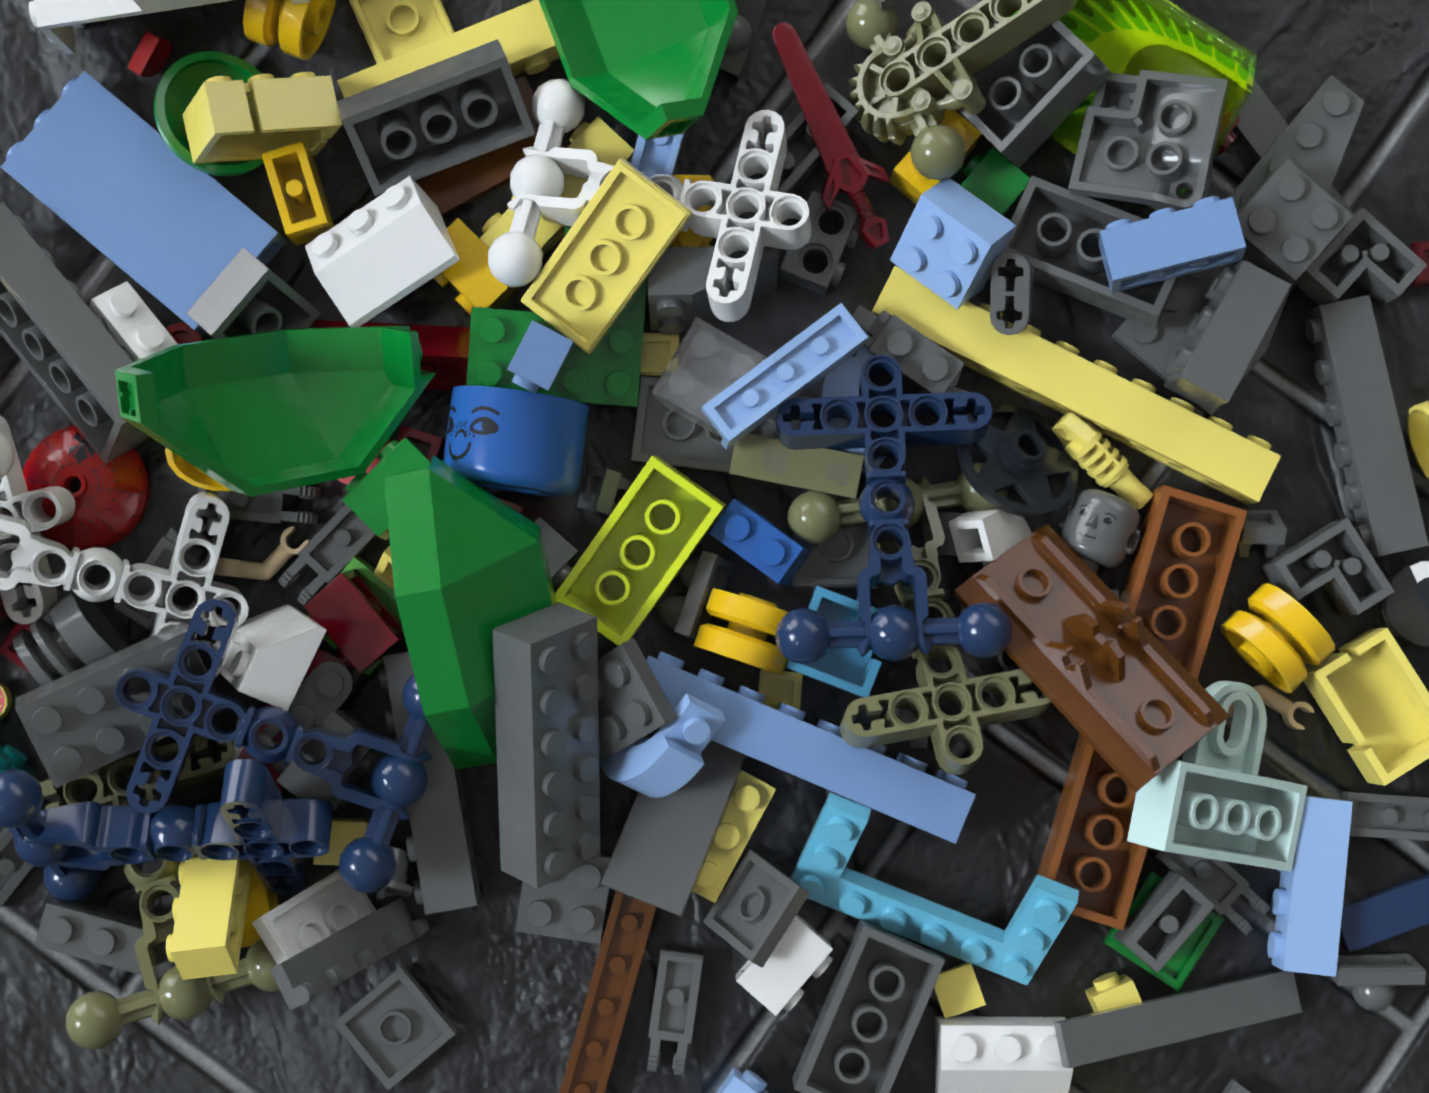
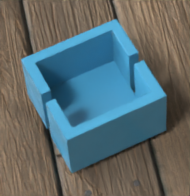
M819 586L814 588L807 609L817 611L824 616L827 622L858 621L856 600ZM871 607V615L879 609ZM857 648L829 649L825 656L816 662L805 665L794 663L788 659L786 668L863 698L869 697L882 662L870 659L873 653L871 650L862 658Z

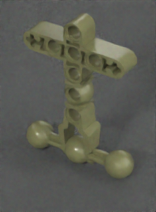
M976 462L973 464L977 473H979L985 463ZM963 471L958 474L956 481L930 485V482L925 477L918 484L907 477L906 485L912 491L916 503L914 515L909 521V527L921 520L925 539L924 547L917 548L911 546L914 566L921 567L927 576L928 618H955L949 605L942 601L945 595L944 589L938 588L941 581V573L937 558L944 543L945 535L937 510L960 506L967 512L999 508L990 504L975 491L966 479ZM1008 489L997 492L1005 498L1008 497ZM814 490L799 495L791 503L788 510V524L796 538L806 544L820 545L835 536L840 526L866 521L861 516L859 508L860 497L836 501L835 498L827 493ZM885 497L876 502L877 507L886 512L894 511L899 507L892 498ZM890 539L883 540L877 545L880 551L885 554H896L901 550V547L893 546ZM901 582L897 583L894 588L899 601L902 602L901 607H905L914 613L912 588L902 585ZM955 644L932 645L928 655L919 649L912 654L913 659H918L916 678L919 688L854 700L848 705L840 724V733L843 740L855 748H868L931 736L939 766L949 774L961 775L968 772L981 756L983 740L979 727L1041 715L1052 702L1022 669L967 679L962 656ZM932 658L943 660L948 666V672L938 673L930 667L928 660ZM1029 686H1031L1032 690L1034 691L1024 693ZM992 692L1000 698L1001 707L993 708L988 706L982 698V693ZM1035 692H1041L1042 696L1038 698ZM950 700L954 702L959 709V714H945L940 709L938 701ZM900 707L910 709L916 717V722H901L895 714V709ZM883 711V719H879V716ZM857 716H861L863 723H871L868 730H863L862 725L859 723L854 724ZM960 742L964 744L969 751V757L966 759L955 757L949 749V743Z
M202 735L195 736L185 761L184 770L179 776L173 794L224 779L225 765L232 761L234 756L233 742H220ZM177 742L155 748L159 756L166 759L175 758L179 751ZM221 748L223 751L221 754L222 761L214 763L211 759L214 757L213 750ZM141 749L56 789L51 779L39 782L42 787L43 800L47 799L51 803L45 807V810L63 806L61 803L67 802L68 805L79 803L78 794L82 788L88 785L97 786L98 791L96 797L91 802H97L102 806H131L127 800V790L121 789V782L127 774L133 772ZM193 754H196L199 758L197 761L201 768L198 770L191 757ZM155 768L152 778L144 786L139 785V788L145 790V799L151 801L156 795L162 794L155 790V786L164 770ZM163 859L159 870L150 874L143 873V863L124 865V873L128 881L135 887L136 893L140 896L139 909L144 935L137 939L135 952L147 990L116 999L110 993L102 991L88 992L78 997L70 1006L66 1015V1030L70 1039L79 1047L89 1050L102 1049L116 1040L121 1034L124 1025L152 1017L160 1024L165 1015L180 1021L191 1020L203 1014L210 1006L212 1000L224 1004L226 992L251 984L255 985L258 989L268 992L280 991L270 970L277 963L263 940L259 939L248 950L246 958L239 960L237 974L183 980L175 965L167 969L160 978L154 952L155 949L166 943L169 934H173L175 922L172 910L164 916H155L153 914V905L161 896L169 895L173 899L179 897L180 893L177 889L181 888L177 875L181 861Z

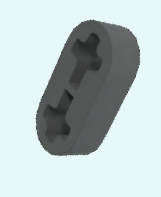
M1008 252L997 257L992 265L990 319L995 330L1001 334H1018L1028 327L1032 318L1033 267L1028 257L1022 253ZM1010 259H1015L1016 266L1023 267L1024 271L1023 276L1015 278L1014 291H1009V278L1001 275L1002 267L1009 266ZM1009 296H1014V309L1022 311V319L1014 321L1013 328L1008 327L1007 320L1000 319V311L1008 309Z

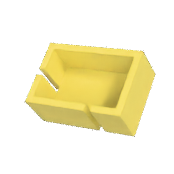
M313 72L296 73L290 76V78H274L272 74H258L250 77L247 80L248 83H244L243 80H232L229 76H215L203 82L182 114L193 164L263 159L262 153L300 141L304 142L313 155H317L328 142L327 139H331L342 126L331 76H315Z
M1372 628L1338 648L1340 653H1331L1319 666L1311 665L1306 668L1307 678L1304 680V683L1342 743L1354 745L1347 751L1367 783L1386 786L1429 759V692L1389 629Z

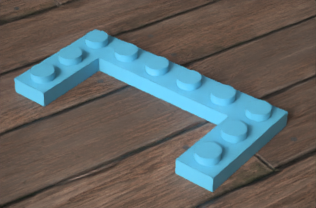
M829 793L790 876L791 879L810 892L807 899L1021 984L1028 985L1077 905L1079 890L1037 874L1006 929H1000L846 868L850 856L868 822L871 808L834 793Z

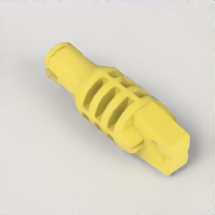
M1071 412L1061 417L1053 426L1052 431L1066 446L1065 450L1074 461L1077 460L1079 462L1078 465L1082 469H1086L1087 474L1091 478L1094 477L1096 479L1095 482L1099 486L1109 487L1120 498L1133 504L1138 510L1151 499L1153 493L1128 469V460L1123 455H1120L1119 451L1110 445V441L1107 438H1103L1102 433L1089 422L1086 424Z

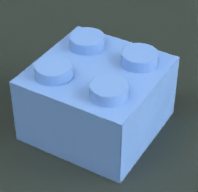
M947 178L920 196L890 261L958 310L983 290L991 275L994 261L1002 254L1017 225L955 181Z

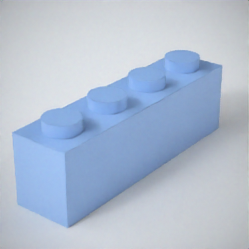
M1307 795L1305 797L1292 872L1277 870L1281 871L1279 889L1276 888L1272 895L1271 906L1273 914L1276 915L1275 932H1271L1268 937L1267 952L1269 958H1272V965L1283 971L1336 977L1353 802Z

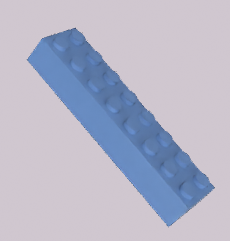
M660 651L657 659L652 656L647 657L646 661L673 710L684 695L688 693L722 711L726 721L711 739L712 741L956 844L976 795L965 790L968 781L940 769L936 777L925 773L928 764L900 752L896 760L885 756L884 753L887 747L883 745L868 748L852 747L843 740L839 726L819 719L817 726L803 721L806 712L782 702L779 703L777 709L762 704L765 695L740 685L738 692L722 687L725 678L702 668L698 676L682 670L685 661Z

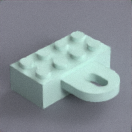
M1227 680L1215 682L1205 690L1227 713L1232 703L1234 705L1231 731L1227 742H1224L1223 737L1225 720L1188 749L1183 755V760L1176 759L1141 788L1135 796L1127 841L1165 852L1292 872L1308 786L1258 775L1267 728V716L1263 700L1254 688L1245 683Z

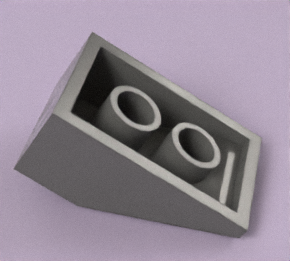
M715 246L667 248L648 275L651 331H659L665 335H678L684 331L695 330L718 319L711 310L706 290V281ZM764 246L751 303L777 291L779 248ZM736 251L729 255V257L739 259L744 257L747 252ZM729 280V283H730L729 292H730V291H733V290H735V289H734L733 281Z

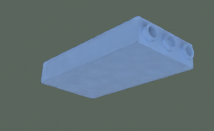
M83 71L79 77L71 79L64 86L61 93L62 97L51 109L43 111L34 122V129L23 141L15 143L6 154V161L1 165V168L193 330L206 337L208 332L186 314L242 248L246 249L267 266L287 241L208 173L191 167L177 157L167 146L159 132L87 72Z

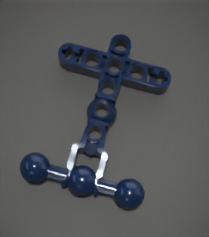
M880 354L868 359L863 366L861 396L796 398L787 400L780 405L776 413V434L781 444L788 449L864 448L866 487L860 495L859 508L861 516L868 524V537L870 538L868 568L861 570L857 581L858 621L827 622L824 616L815 610L800 608L790 611L782 617L775 633L777 648L785 658L794 663L805 665L816 662L825 656L829 649L857 648L862 658L871 650L880 658L895 662L907 659L917 649L928 655L932 645L960 644L970 655L986 659L997 656L1007 649L1012 640L1013 627L1008 614L996 604L983 601L967 607L958 618L928 619L927 576L921 567L914 566L911 540L908 532L909 521L914 515L916 503L912 491L906 485L907 472L904 471L905 446L957 445L979 442L988 431L992 415L991 404L985 396L975 392L903 394L900 365L894 358ZM877 375H884L892 382L887 386H876L870 379ZM948 413L951 414L950 422H952V425L946 424ZM921 414H930L938 422L931 426H924L916 420V417ZM965 414H972L973 420L977 422L970 423ZM884 415L891 418L894 424L882 428L876 426L872 419L876 416ZM835 417H843L850 422V425L844 429H835L828 422ZM814 418H820V428L818 430H815ZM799 420L800 429H792L791 421ZM887 456L896 462V466L887 470L881 469L875 465L874 460L878 457ZM881 498H892L899 507L894 511L886 512L879 509L876 502ZM890 539L896 541L901 546V550L896 554H885L880 551L877 545L883 540ZM899 582L904 586L912 588L914 613L905 607L890 605L880 608L871 615L870 588L878 586L879 583L895 586Z
M213 598L204 601L198 605L192 616L170 675L151 668L138 667L120 676L116 683L115 695L122 707L153 718L127 786L126 796L128 803L134 810L145 814L157 812L165 806L174 792L195 734L220 742L235 740V747L241 748L243 745L247 753L257 761L273 764L285 760L284 764L287 765L294 761L305 772L330 782L331 792L335 797L373 809L364 837L354 839L346 845L340 855L338 867L341 878L353 890L362 893L380 891L390 883L395 875L397 862L394 851L389 845L399 820L410 819L406 807L412 806L419 801L427 790L428 775L423 763L433 758L426 750L432 728L424 716L414 674L408 678L403 688L402 699L404 707L410 715L399 742L363 728L354 729L349 735L334 733L320 728L304 729L306 723L300 722L298 725L292 714L281 707L267 706L257 709V706L251 705L247 709L244 703L238 699L213 691L239 617L235 606L226 599ZM217 606L223 609L222 617L228 620L227 625H220L215 629L211 639L220 640V647H217L210 641L195 640L196 633L201 636L207 634L210 620L204 618L205 612L215 611ZM202 649L211 656L212 665L207 673H195L188 666V655L192 650ZM132 677H142L150 684L151 693L147 700L138 701L129 695L127 687ZM184 692L192 696L195 701V711L192 715L180 716L175 713L171 705L172 697L175 693ZM221 708L233 709L239 716L238 728L233 731H223L215 722L217 710ZM267 723L276 724L283 732V741L276 746H266L259 739V727ZM166 735L176 740L179 751L175 758L166 759L159 756L156 752L155 742L159 736ZM307 739H319L325 744L327 754L323 759L309 761L302 755L301 745ZM360 744L387 753V755L378 760L372 770L370 782L373 792L342 780L345 770L350 768L353 763L351 753L355 745ZM155 768L171 770V775L164 771L157 780L155 790L162 794L156 795L151 801L145 799V790L139 788V785L144 786L152 778Z
M251 759L232 760L225 765L221 802L208 805L197 804L196 810L184 805H170L164 807L158 813L150 814L140 813L131 806H102L97 802L91 801L41 810L44 803L42 787L35 777L17 769L0 772V826L9 828V831L13 834L15 850L22 860L30 865L45 867L43 875L48 893L54 898L68 903L82 901L96 890L101 879L100 871L109 869V866L139 864L146 861L157 862L158 857L169 861H185L192 858L196 853L201 860H249L268 891L281 895L298 894L305 888L307 858L325 855L330 849L333 806L320 799H283L268 768L263 763Z

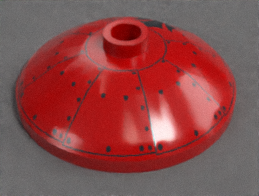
M75 426L60 429L42 440L29 455L22 471L28 492L50 486H60L72 494L76 508L74 515L69 521L40 531V533L51 540L65 545L68 550H73V547H78L80 552L92 547L108 548L120 542L137 526L148 503V472L136 448L105 464ZM75 478H79L81 488L78 492L72 493L70 482ZM45 497L42 502V509L47 516L54 518L56 506L52 500Z

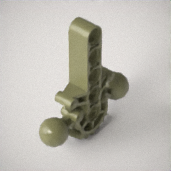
M875 0L856 1L849 9L845 20L847 34L856 46L865 50H872L873 53L866 58L863 64H853L858 76L848 80L853 92L847 98L859 110L855 119L862 124L861 127L869 135L872 134L879 141L885 143L891 140L894 144L901 146L908 135H915L910 152L912 163L918 173L929 179L940 181L952 177L962 168L966 151L963 138L955 129L939 125L944 119V110L949 109V111L965 108L972 115L980 113L984 109L986 101L973 75L1067 14L1075 7L1078 0H982L946 25L928 2L921 1L912 9L911 15L915 22L909 28V35L903 41L900 37L896 36L899 22L894 6L882 11ZM948 91L950 92L949 94H946L945 98L936 100Z

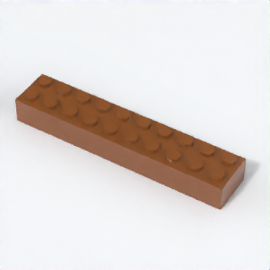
M1163 485L1152 490L1153 496L1149 500L1140 530V541L1133 553L1120 600L1130 605L1129 610L1136 617L1140 616L1142 618L1144 626L1198 680L1247 511ZM1079 734L1038 875L1079 890L1078 903L1072 911V915L1123 930L1148 848L1147 846L1127 841L1136 793L1090 743Z

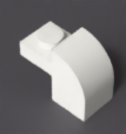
M1001 509L970 511L948 522L959 563L982 561L983 567L996 560L1031 534V530L1023 517L1007 513Z

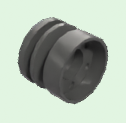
M73 591L50 608L49 614L56 629L42 619H38L30 624L31 632L21 630L13 637L12 641L19 658L40 686L129 647L108 617L93 602L78 597Z

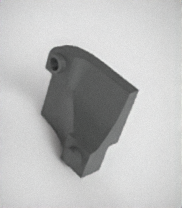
M1140 70L1139 76L1110 73L1096 88L1092 106L1087 107L1068 186L1070 193L1140 203L1152 206L1157 210L1175 208L1176 211L1191 208L1195 202L1207 198L1212 178L1213 156L1230 87L1228 79ZM1184 188L1193 190V194L1187 199L1178 197V193Z

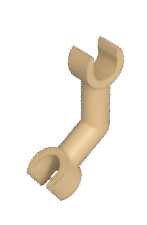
M289 527L281 535V544L263 563L218 558L215 575L269 580L293 555H297L310 540L304 541L299 548L292 549L288 544V539L295 532L296 527Z
M1264 684L1252 687L1258 692L1266 706L1282 715L1283 722L1287 727L1291 729H1305V727L1294 720L1293 713L1296 708H1300L1306 713H1314V709L1310 704L1306 702H1292ZM1233 703L1228 709L1229 717L1234 715Z

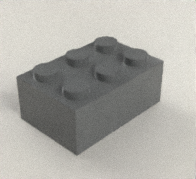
M1058 19L973 75L986 101L985 107L980 113L972 115L965 108L958 110L1006 158L1020 168L1102 83L1111 71L1093 51Z
M1245 260L1231 269L1226 267L1221 275L1216 274L1204 294V297L1209 299L1208 304L1201 313L1196 312L1185 329L1184 335L1189 337L1187 343L1181 351L1175 350L1164 369V373L1169 375L1164 387L1208 410L1228 403L1291 284Z

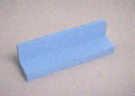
M840 303L703 405L701 411L722 436L721 444L727 450L776 414L778 408L784 402L796 399L861 350L868 336L844 305Z

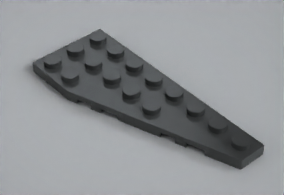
M1331 75L1228 196V198L1233 197L1236 211L1267 176L1287 158L1329 194L1364 101ZM1243 256L1242 261L1245 260V261H1247V262L1253 264V263L1250 262L1245 256ZM1241 261L1180 276L1156 330L1125 319L1111 337L1166 382L1169 375L1164 373V369L1175 350L1181 351L1189 337L1184 335L1188 323L1196 312L1201 313L1209 302V299L1205 298L1204 294L1216 274L1221 275L1226 267L1231 269ZM1293 283L1241 380L1267 351ZM1187 399L1207 417L1212 416L1220 407L1208 410Z

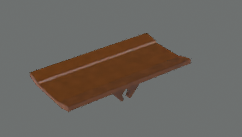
M1048 524L1028 535L996 560L975 573L953 593L965 608L984 601L998 605L1008 614L1012 623L1013 634L1010 644L1004 651L1134 793H1137L1162 770L1230 716L1144 626L1142 618L1140 616L1136 617L1129 610L1130 605L1122 602Z

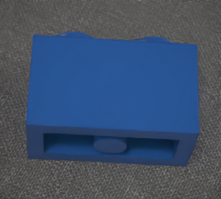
M735 498L709 533L776 583L786 586L789 585L812 552L745 502Z

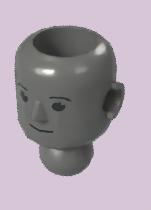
M1086 489L1078 494L1073 505H1069L1068 516L1065 522L1059 525V528L1062 529L1060 537L1097 575L1100 568L1106 570L1117 568L1122 564L1127 553L1133 554L1141 537V531L1137 530L1140 522L1139 511L1133 504L1116 495L1102 490Z

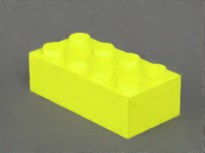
M657 455L651 456L555 593L557 603L560 602L596 616L597 631L618 646L632 639L726 504Z

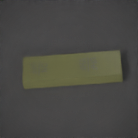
M748 434L734 445L729 474L857 499L864 456L826 448L793 450L783 446L779 439Z

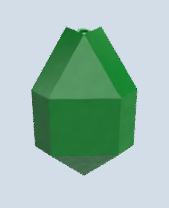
M539 0L570 85L639 136L649 140L679 135L704 115L738 14V8L734 0Z
M409 326L281 329L178 344L115 370L121 418L229 490L250 497L364 474L436 373L421 370L422 347L418 340V332L410 331Z
M433 455L429 468L384 476L395 599L424 716L455 770L497 763L492 629L554 605L557 601L540 526Z

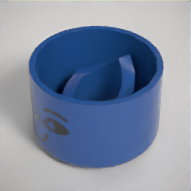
M455 386L452 391L443 462L458 471L465 478L485 489L536 496L568 497L574 494L579 486L589 406L577 401L541 393L534 394L529 391L487 386Z

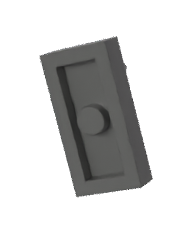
M702 551L701 556L689 557L677 574L680 581L689 589L687 595L669 596L659 600L654 607L659 617L670 628L674 629V632L695 641L700 625L706 623L714 624L716 617L711 616L707 612L706 606L712 588L726 590L734 564L706 551Z

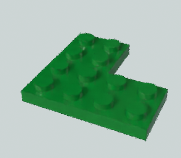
M565 227L564 237L571 228ZM648 276L595 350L588 354L573 342L549 390L539 387L537 393L581 403L638 407ZM472 307L466 386H487L528 391L511 382L515 373L507 370L531 321L533 320L564 337L566 336L535 312Z

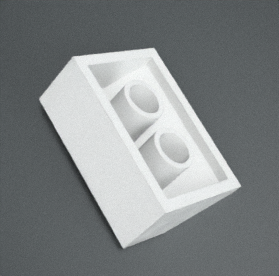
M411 176L388 188L385 193L361 209L354 211L349 217L327 232L318 235L305 246L314 274L350 327H360L460 260L437 205Z
M289 604L246 619L244 623L235 629L219 673L239 692L288 711L326 633V629ZM216 640L215 645L220 647L221 641Z
M935 1016V1093H1069L1073 1067H1062L1054 1022L1065 1020V1018L953 1016L945 1019L943 1016Z

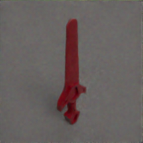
M779 23L773 29V41L828 173L820 199L827 212L837 192L845 195L848 194L851 197L850 201L853 200L852 205L855 204L853 207L857 209L855 212L859 213L857 214V216H860L859 220H862L858 234L871 250L889 242L886 219L877 218L876 215H873L875 212H872L873 207L870 208L871 203L868 204L869 199L867 200L868 196L864 195L866 192H863V186L866 184L867 178L888 183L890 181L883 167L860 158L796 30L789 23Z

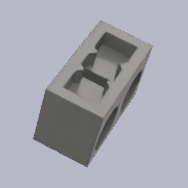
M812 191L807 201L811 221V237L803 247L796 250H787L778 277L825 296L829 285L838 287L847 265L839 260L845 246L854 248L861 224L855 222L858 212H855L856 208L834 200L829 211L826 212L820 199L821 194ZM827 217L835 218L840 222L842 230L834 235L826 234L820 229L819 222ZM809 256H818L824 260L826 269L818 274L810 273L804 268L803 261Z

